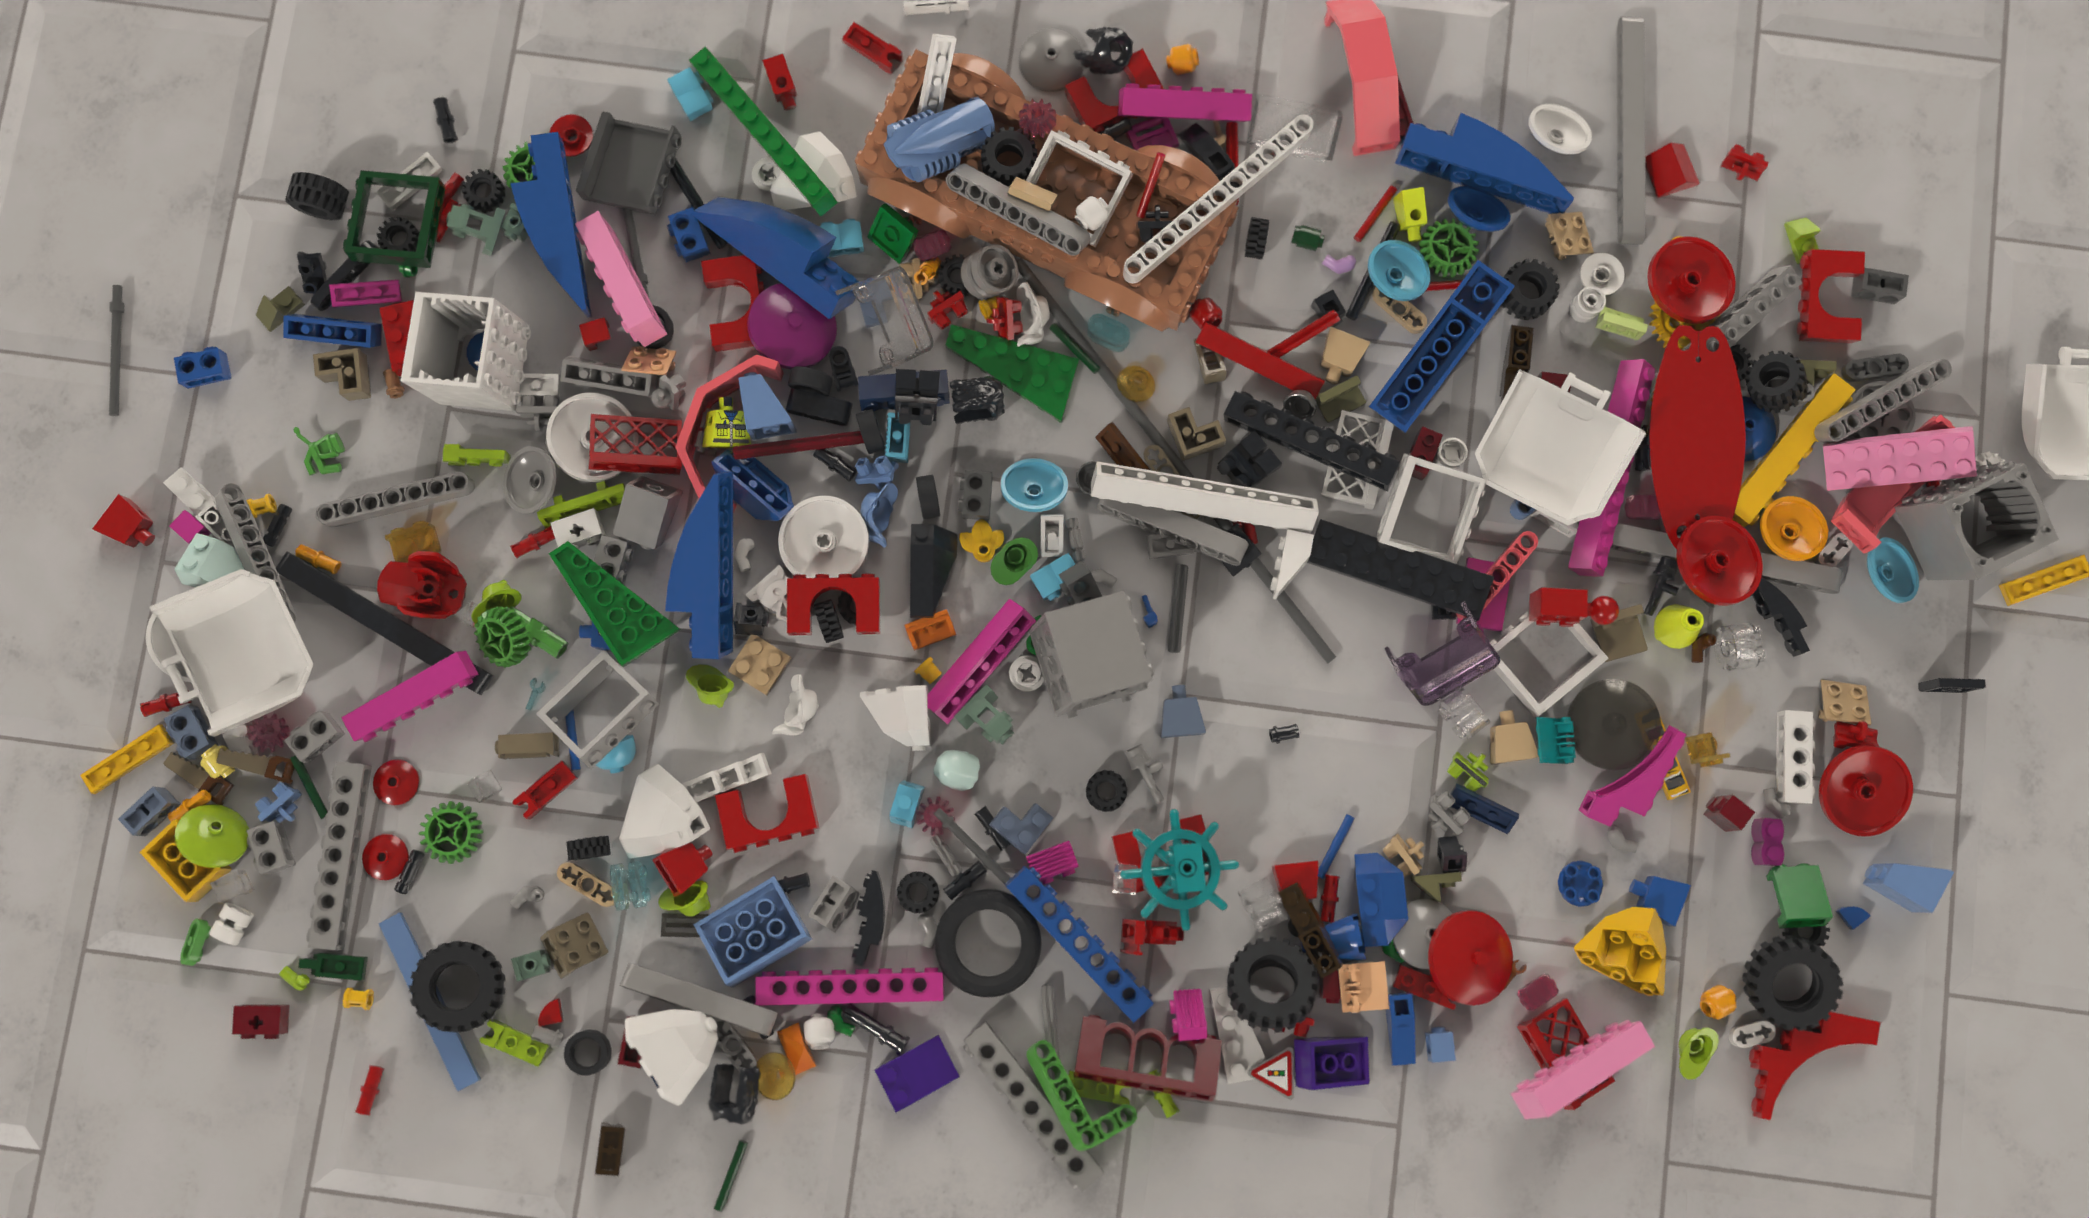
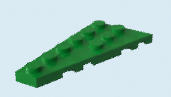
M951 324L945 344L946 348L967 362L969 361L982 372L1001 381L1002 385L1023 399H1027L1040 410L1054 417L1058 422H1062L1079 363L1078 358L1026 344L1018 347L1015 341Z
M567 541L549 553L621 667H625L681 630Z

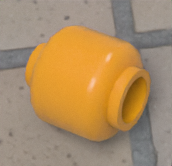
M1190 44L1172 47L1170 55L1166 56L1168 69H1172L1176 75L1194 72L1196 66H1199L1197 48H1193Z
M1716 985L1702 993L1700 1008L1707 1017L1717 1020L1722 1019L1735 1011L1736 995L1731 989L1723 985Z

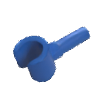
M1143 595L1142 600L1148 613L1143 617V620L1151 628L1157 624L1158 619L1156 613L1151 608L1147 595Z

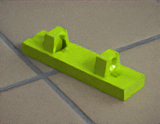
M605 481L596 483L598 491L568 501L563 499L562 495L553 497L554 505L537 512L538 519L545 528L551 526V522L592 508L598 512L620 505L625 485L621 483L608 487Z

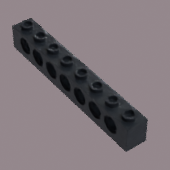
M1234 392L1223 414L1224 421L1251 433L1255 430L1260 437L1388 492L1400 466V461L1394 455L1389 453L1381 454L1371 445H1360L1350 436H1339L1329 427H1318L1308 418H1297L1291 411L1276 409L1270 402L1265 400L1260 402L1253 399V396L1247 392ZM1248 409H1254L1257 412L1254 416H1247L1245 414ZM1268 418H1275L1277 420L1274 425L1265 423ZM1293 426L1297 429V432L1289 434L1285 430ZM1310 435H1314L1318 438V440L1314 443H1310L1306 440V438ZM1330 444H1335L1339 449L1331 452L1326 447ZM1350 453H1356L1360 458L1356 461H1351L1347 456ZM1377 462L1380 468L1372 470L1368 467V464Z

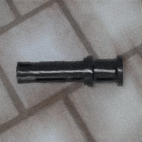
M852 1003L847 1005L844 1010L845 1012L842 1014V1016H845L877 1037L881 1045L885 1044L895 1050L898 1056L910 1040V1037H904L894 1031L893 1026L887 1025L886 1027Z

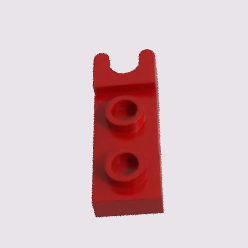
M855 22L852 23L842 37L844 44L879 65V68L889 74H893L890 60L895 59L899 62L903 60V53L900 49L890 43H886Z
M561 760L531 787L517 796L512 803L518 806L527 803L528 809L524 812L523 817L528 820L532 819L578 778L567 764Z
M1399 965L1392 987L1455 1010L1456 1005L1451 1003L1438 989L1431 976Z

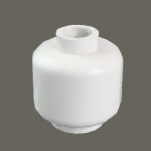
M1089 196L1077 206L1075 219L1084 229L1094 231L1108 220L1107 210L1109 206L1101 197L1097 199Z
M825 1014L811 1015V1019L804 1023L805 1044L811 1046L812 1050L829 1048V1044L835 1040L833 1021L830 1018H825Z

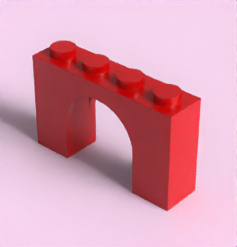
M1144 49L1134 52L1129 65L1124 69L1131 84H1139V88L1146 89L1147 85H1161L1160 89H1164ZM1085 76L1065 85V95L1081 125H1088L1095 132L1099 133L1105 130L1104 127L1107 125L1112 126L1127 117L1118 116L1119 105L1109 106L1100 102L1094 95Z
M1811 249L1803 253L1800 260V268L1802 269V278L1800 279L1802 284L1799 286L1801 300L1798 303L1800 322L1797 325V334L1799 335V341L1855 343L1861 341L1862 318L1835 317L1827 313L1820 304L1819 289L1827 277L1855 278L1864 274L1865 252Z
M745 255L701 261L703 280L707 289L739 286L748 291L751 296L750 307L743 317L735 321L709 325L712 347L715 352L754 347L749 337L747 322L752 304L758 295L765 290L763 281L760 282L759 274H762V268Z
M866 573L861 574V577L852 578V574H839L838 578H829L828 574H816L815 578H806L804 574H795L793 578H787V634L789 636L812 635V608L814 602L821 594L830 590L846 592L854 599L856 605V633L858 635L880 634V579L875 577V574Z
M801 774L783 779L788 802L787 815L780 825L770 830H760L749 822L741 791L735 790L715 795L726 849H733L734 853L746 851L747 846L756 844V848L770 845L769 841L778 839L779 842L792 840V835L801 833V837L815 834L814 830L819 829V823L808 775Z
M1202 814L1180 819V829L1194 831L1202 835L1206 830ZM1133 831L1111 837L1120 873L1122 870L1140 868L1142 857L1137 839L1132 834ZM1183 840V844L1192 843L1187 840ZM1202 852V855H1203V863H1206V862H1207L1206 856H1205L1204 853ZM1169 875L1153 877L1156 886L1160 887ZM1122 878L1125 891L1130 890L1131 894L1144 891L1141 878Z

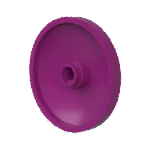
M782 283L773 285L761 292L752 304L748 315V333L753 346L761 356L778 361L781 368L792 370L793 367L797 366L809 368L818 364L830 352L837 335L835 316L828 319Z

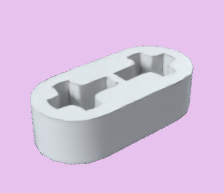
M1843 533L1832 536L1826 542L1822 551L1814 557L1815 564L1835 567L1851 550L1853 543ZM1843 539V547L1836 550L1835 547L1839 544L1838 540ZM1831 553L1832 556L1828 559L1830 563L1825 564L1823 556Z
M1758 1020L1733 1027L1729 1032V1040L1736 1047L1747 1048L1773 1040L1776 1030L1770 1022ZM1761 1026L1768 1029V1032H1765V1037L1760 1034L1755 1035L1756 1031L1762 1030ZM1739 1031L1749 1034V1037L1743 1038V1043L1736 1039L1740 1035Z

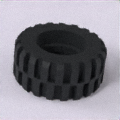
M1786 935L1785 939H1782L1780 936L1772 938L1773 942L1770 944L1766 941L1761 943L1762 949L1758 952L1755 949L1750 954L1753 957L1752 961H1746L1744 966L1748 971L1743 973V981L1746 984L1744 991L1753 1007L1771 1024L1777 1027L1781 1025L1786 1030H1793V1027H1795L1798 1031L1807 1029V1025H1810L1812 1028L1819 1026L1818 1021L1821 1019L1827 1021L1831 1017L1828 1013L1831 1010H1837L1839 1005L1836 1003V1000L1842 999L1843 991L1839 989V987L1843 986V979L1838 975L1840 970L1837 964L1833 962V959L1817 944L1811 943L1803 937L1797 939L1794 935ZM1792 964L1808 966L1812 972V983L1805 995L1793 1001H1781L1773 995V980L1781 969Z
M1270 937L1269 941L1264 942L1263 938L1256 939V944L1252 945L1249 942L1244 946L1243 951H1238L1234 962L1230 964L1227 981L1230 1004L1233 1010H1237V1016L1242 1021L1246 1019L1248 1026L1252 1028L1259 1026L1263 1032H1268V1029H1274L1275 1033L1282 1032V1028L1285 1027L1290 1030L1295 1027L1297 1022L1302 1023L1306 1019L1307 1013H1310L1313 1008L1318 988L1316 968L1314 965H1311L1309 955L1307 953L1303 954L1302 948L1297 944L1292 947L1290 940L1283 939V942L1276 941L1277 937ZM1264 967L1283 969L1294 980V992L1290 998L1283 1002L1268 1003L1262 1001L1251 991V976L1257 970Z
M452 941L451 943L440 944L436 949L429 950L426 956L418 961L416 964L418 967L411 975L413 981L412 985H409V993H412L413 999H410V1001L417 1010L416 1014L419 1018H423L430 1027H435L437 1030L444 1032H465L480 1027L485 1021L495 1015L494 1012L502 1004V995H505L504 981L506 980L505 974L502 973L500 962L494 958L495 956L490 951L470 942ZM456 964L471 967L480 979V991L477 998L472 1004L462 1009H451L444 1006L436 994L438 977L446 968Z

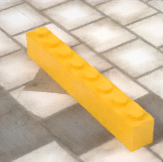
M1835 373L1822 382L1815 391L1812 400L1803 406L1773 444L1772 448L1741 484L1733 516L1734 521L1743 527L1747 525L1752 526L1760 518L1758 514L1762 508L1765 509L1772 503L1774 499L1771 496L1775 491L1779 492L1786 485V477L1789 474L1793 475L1800 467L1798 462L1801 458L1805 459L1813 451L1814 448L1811 446L1815 441L1819 442L1814 434L1816 426L1838 413L1841 408H1846L1853 400L1851 395L1856 390Z

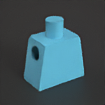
M904 780L899 783L890 812V822L913 828L925 789L924 786Z

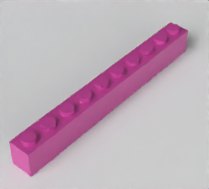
M1645 359L1621 360L1608 412L1641 428L1656 368ZM1634 456L1600 516L1587 518L1579 522L1568 568L1579 576H1604Z

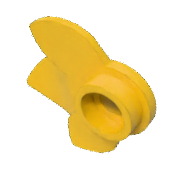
M979 519L975 522L972 533H960L959 540L962 548L967 552L973 553L977 561L989 562L995 556V550L1003 545L1004 533L1003 530L992 531L988 522ZM981 548L988 549L986 553H980Z

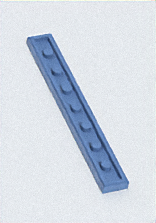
M398 913L379 923V926L409 988L413 981L411 978L412 972L416 971L418 967L416 964L420 959H423V956L403 913ZM436 985V994H437V997H438L439 1001H440L444 1006H446V1004H445V1002H444V1000H443V998H442V996H441V994H440V992H439V990H438V987H437V985ZM426 1024L457 1092L481 1080L459 1032H444Z

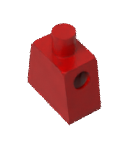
M784 54L762 60L776 102H781L785 111L794 109L796 107L794 97L797 96Z
M120 494L116 496L92 528L94 531L133 548L139 542L149 546L155 539V535L148 531L153 521L131 499Z
M691 842L665 852L652 859L672 894L676 897L684 893L708 871L704 861L712 857V851L706 844L696 849Z
M1318 861L1272 865V871L1279 892L1299 882L1308 899L1317 898Z

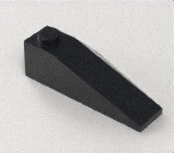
M911 524L910 618L934 617L945 583L948 581L951 568L957 558V534L935 524Z

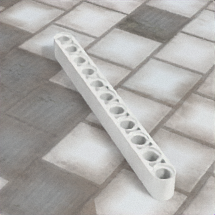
M1305 114L1294 118L1125 261L1123 269L1124 279L1132 284L1141 281L1307 141L1314 125L1312 118ZM1297 126L1305 127L1306 131H1300ZM1287 140L1290 145H1283L1280 141ZM1264 154L1272 155L1273 159L1265 158ZM1247 168H1254L1257 173L1252 174L1247 171ZM1237 182L1240 187L1235 188L1230 183ZM1220 196L1224 201L1217 202L1213 197ZM1204 210L1207 215L1199 216L1196 211ZM1187 224L1190 229L1182 230L1179 225ZM1169 238L1173 241V244L1167 245L1162 240ZM1148 252L1154 253L1156 258L1148 259L1145 254ZM1137 267L1139 272L1131 273L1128 268Z

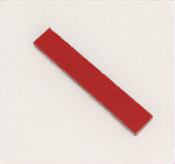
M1206 321L1195 341L1293 391L1305 390L1311 393L1315 399L1325 380Z

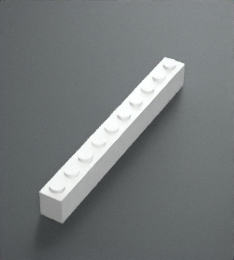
M1099 461L1096 462L1091 481V496L1099 499H1110L1122 503H1134L1145 507L1151 506L1169 511L1175 510L1187 514H1198L1210 518H1222L1233 522L1239 521L1310 534L1319 513L1317 499Z

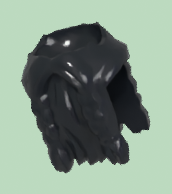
M1104 26L1098 29H1088L1085 33L1097 43L1094 51L1075 50L1073 53L1075 58L1080 60L1081 65L1089 68L1093 74L1106 75L1124 71L1133 55V41L1128 37L1127 33L1115 27L1106 28ZM1111 52H1120L1119 58L1113 60Z
M986 376L984 378L964 380L955 379L950 382V388L955 389L952 391L951 397L954 401L952 405L953 411L958 413L954 415L956 424L979 420L995 421L1005 413L1001 381L991 376Z
M716 1064L708 1102L713 1120L717 1121L719 1118L726 1119L729 1123L746 1124L752 1121L758 1103L757 1097L761 1076L759 1067H753V1069L741 1068L735 1104L729 1099L734 1065Z

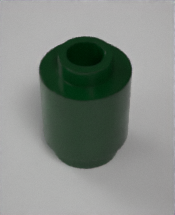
M1301 225V227L1295 226L1291 243L1296 244V247L1316 251L1317 247L1322 248L1325 235H1322V230L1305 225Z

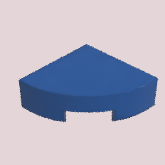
M1848 906L1836 910L1850 930H1854L1871 917L1867 911L1859 907Z

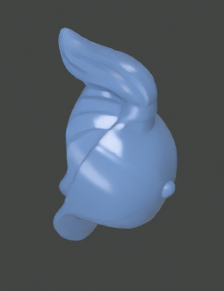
M888 482L879 493L870 492L866 494L860 508L861 516L868 528L869 541L878 543L883 548L887 546V542L882 532L889 525L893 504L898 496V489L892 482Z

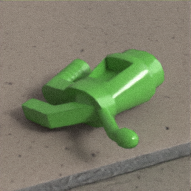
M298 427L293 428L297 437L309 447L304 460L309 475L316 474L311 462L312 459L315 460L321 474L342 471L340 463L326 465L324 459L338 457L340 453L345 451L343 442L337 433L327 434L318 441L311 443L300 434Z

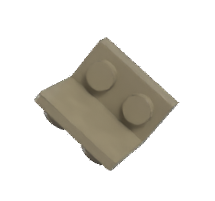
M1642 604L1619 610L1617 619L1608 625H1600L1592 619L1590 620L1598 646L1608 657L1605 662L1648 650L1637 617L1644 613Z
M588 912L547 931L540 937L560 979L608 953Z

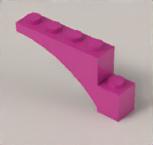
M1669 725L1660 741L1639 765L1609 785L1595 791L1588 790L1578 810L1585 816L1610 827L1613 821L1618 818L1620 807L1645 817L1647 811L1653 806L1654 797L1663 786L1668 770L1673 767L1674 758L1678 750L1683 747L1687 734Z

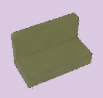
M1357 375L1316 397V404L1327 423L1339 418L1342 410L1351 412L1365 405L1366 400L1358 388L1361 381Z

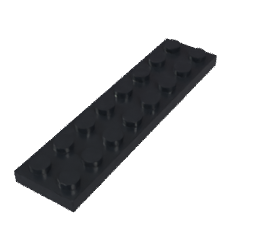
M1320 519L1313 538L1311 555L1307 563L1479 621L1494 576L1418 551L1409 552L1378 542L1376 537Z

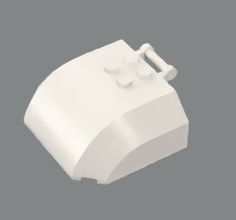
M2061 347L2058 352L2059 365L2026 364L2022 404L2023 437L2030 455L2051 479L2089 480V365H2071V358H2089V349Z
M1519 369L1475 452L1482 477L1486 479L1485 484L1566 525L1600 516L1646 434L1645 431L1603 409L1611 392L1607 390L1602 391L1576 378V375L1569 372L1562 387L1559 388ZM1573 386L1599 399L1598 403L1594 405L1568 392L1569 387Z
M240 569L149 607L151 612L155 613L161 620L178 653L161 661L164 669H167L179 694L177 698L180 704L189 702L197 697L199 698L211 726V729L207 730L209 735L214 737L266 715L302 695L314 663L274 580ZM179 662H182L194 687V690L188 692L176 666Z

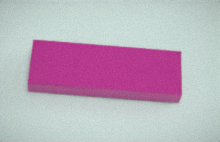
M399 279L329 285L332 307L402 302Z

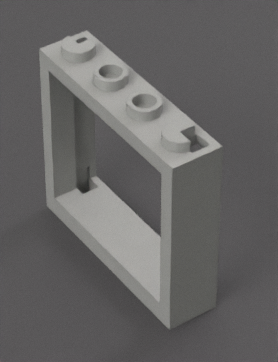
M602 650L544 705L536 715L582 762L592 769L627 734L635 729L659 703L605 650ZM615 670L640 695L581 750L557 724Z

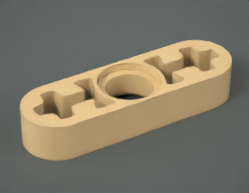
M1375 287L1372 298L1376 304L1410 333L1419 334L1424 330L1427 325V318L1409 301H1398L1395 299L1389 306V299L1391 300L1392 298L1388 296L1379 297L1380 290ZM1401 303L1405 306L1406 311L1398 314L1394 310V305ZM1409 311H1411L1412 314L1410 315V317L1407 318V320H1405L1404 318L1408 315ZM1419 319L1421 322L1414 327L1412 325L1413 320Z
M566 862L559 866L557 877L564 884L601 906L610 907L618 902L619 892L612 885L575 863ZM572 867L571 872L576 876H580L579 879L576 880L573 877H567L566 879L564 869ZM586 878H591L594 881V888L591 891H585L582 887V883ZM600 884L603 885L600 888L601 891H612V900H607L605 902V897L600 893H597L596 897L594 896V894L598 891Z

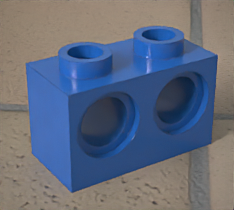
M693 207L668 216L670 224H667V228L671 237L675 236L677 244H674L678 257L683 256L686 263L711 254L699 220L691 215L694 210ZM682 223H689L685 229H679ZM691 242H695V243H696V245H695L694 248H692V249H687V248H686V246H687L689 243H691Z
M207 347L201 352L182 353V356L175 357L174 363L178 383L190 389L232 379L227 353L217 347ZM216 360V364L210 367L211 363ZM194 365V369L189 372V368Z

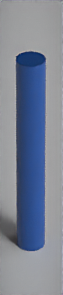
M573 709L565 716L567 736L578 746ZM569 748L571 770H580V759Z
M1346 814L1318 869L1319 878L1324 879L1355 819L1354 817Z

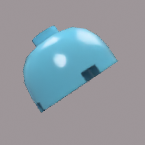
M626 735L596 766L603 770H610V773L624 771V766L630 764L635 757L636 745L634 736Z

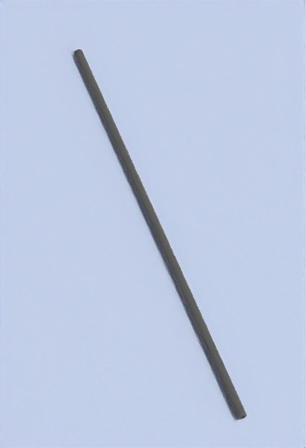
M1022 258L1017 260L1018 272L1028 282L1037 296H1043L1047 299L1051 314L1070 338L1100 367L1099 375L1151 441L1163 449L1181 476L1195 478ZM1213 518L1218 526L1226 532L1233 527L1228 519ZM1256 558L1250 563V566L1270 590L1273 576L1260 559ZM1283 590L1277 597L1278 602L1328 664L1336 658L1335 654Z

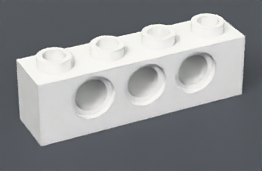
M1791 710L1777 712L1776 795L1779 803L1812 804V800L1815 797V788L1813 786V776L1815 775L1813 731L1815 730L1816 722L1813 718V712ZM1795 729L1800 733L1799 740H1796L1794 737ZM1795 752L1800 756L1799 763H1796L1793 758ZM1795 775L1800 779L1798 786L1793 781Z

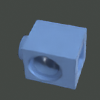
M1432 1027L1431 1032H1425L1428 1061L1432 1063L1456 1061L1453 1032L1445 1030V1027Z

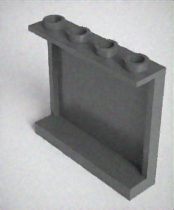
M602 111L575 191L585 201L656 215L657 209L662 204L664 188L668 186L670 170L675 164L677 148L681 146V134L674 125H671L670 130L616 120L611 113Z

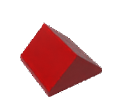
M1671 142L1645 156V167L1657 198L1700 184L1684 144Z

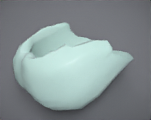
M948 750L938 756L933 770L934 775L941 784L953 790L963 792L973 788L974 783L977 782L980 764L979 759L968 752Z

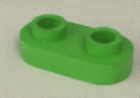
M195 919L191 923L180 955L181 964L193 966L201 960L203 955L202 947L205 940L209 937L211 930L207 920Z

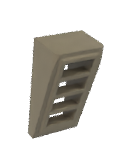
M1194 339L1204 384L1224 381L1227 371L1222 355L1208 348L1202 349L1201 347L1204 346L1196 343V339ZM1213 353L1215 354L1212 356L1204 357V355H1209ZM1217 362V364L1207 366L1209 363Z

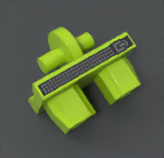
M1456 752L1453 755L1447 772L1457 779L1465 771L1470 777L1463 785L1474 792L1481 786L1485 788L1489 783V778L1478 770L1477 767L1483 772L1488 769V766L1483 763L1486 756L1481 753L1476 757L1470 752L1467 758L1472 761L1471 764L1459 752Z

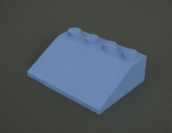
M775 876L693 924L725 985L731 988L812 940L804 922Z

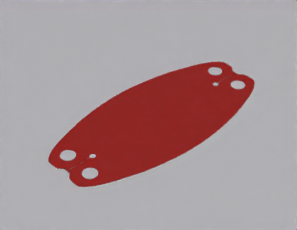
M1680 325L1674 330L1663 354L1653 394L1650 420L1652 477L1662 521L1669 540L1676 549L1679 541L1676 533L1678 527L1682 525L1688 527L1697 521L1695 515L1698 514L1700 519L1708 516H1722L1733 520L1742 483L1746 443L1742 392L1729 343L1721 329L1715 326H1708L1699 331V354L1698 331L1687 325ZM1682 336L1688 337L1691 342L1690 348L1686 351L1678 347V340ZM1711 337L1716 338L1719 342V348L1714 352L1709 351L1706 347V342ZM1696 357H1700L1701 361L1697 362Z

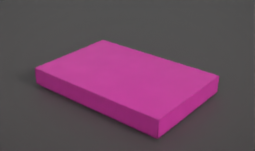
M1468 557L1466 558L1465 567L1486 573L1494 562ZM1493 571L1494 581L1500 582L1501 574ZM1510 579L1482 611L1479 621L1474 619L1465 622L1457 618L1456 624L1501 632Z

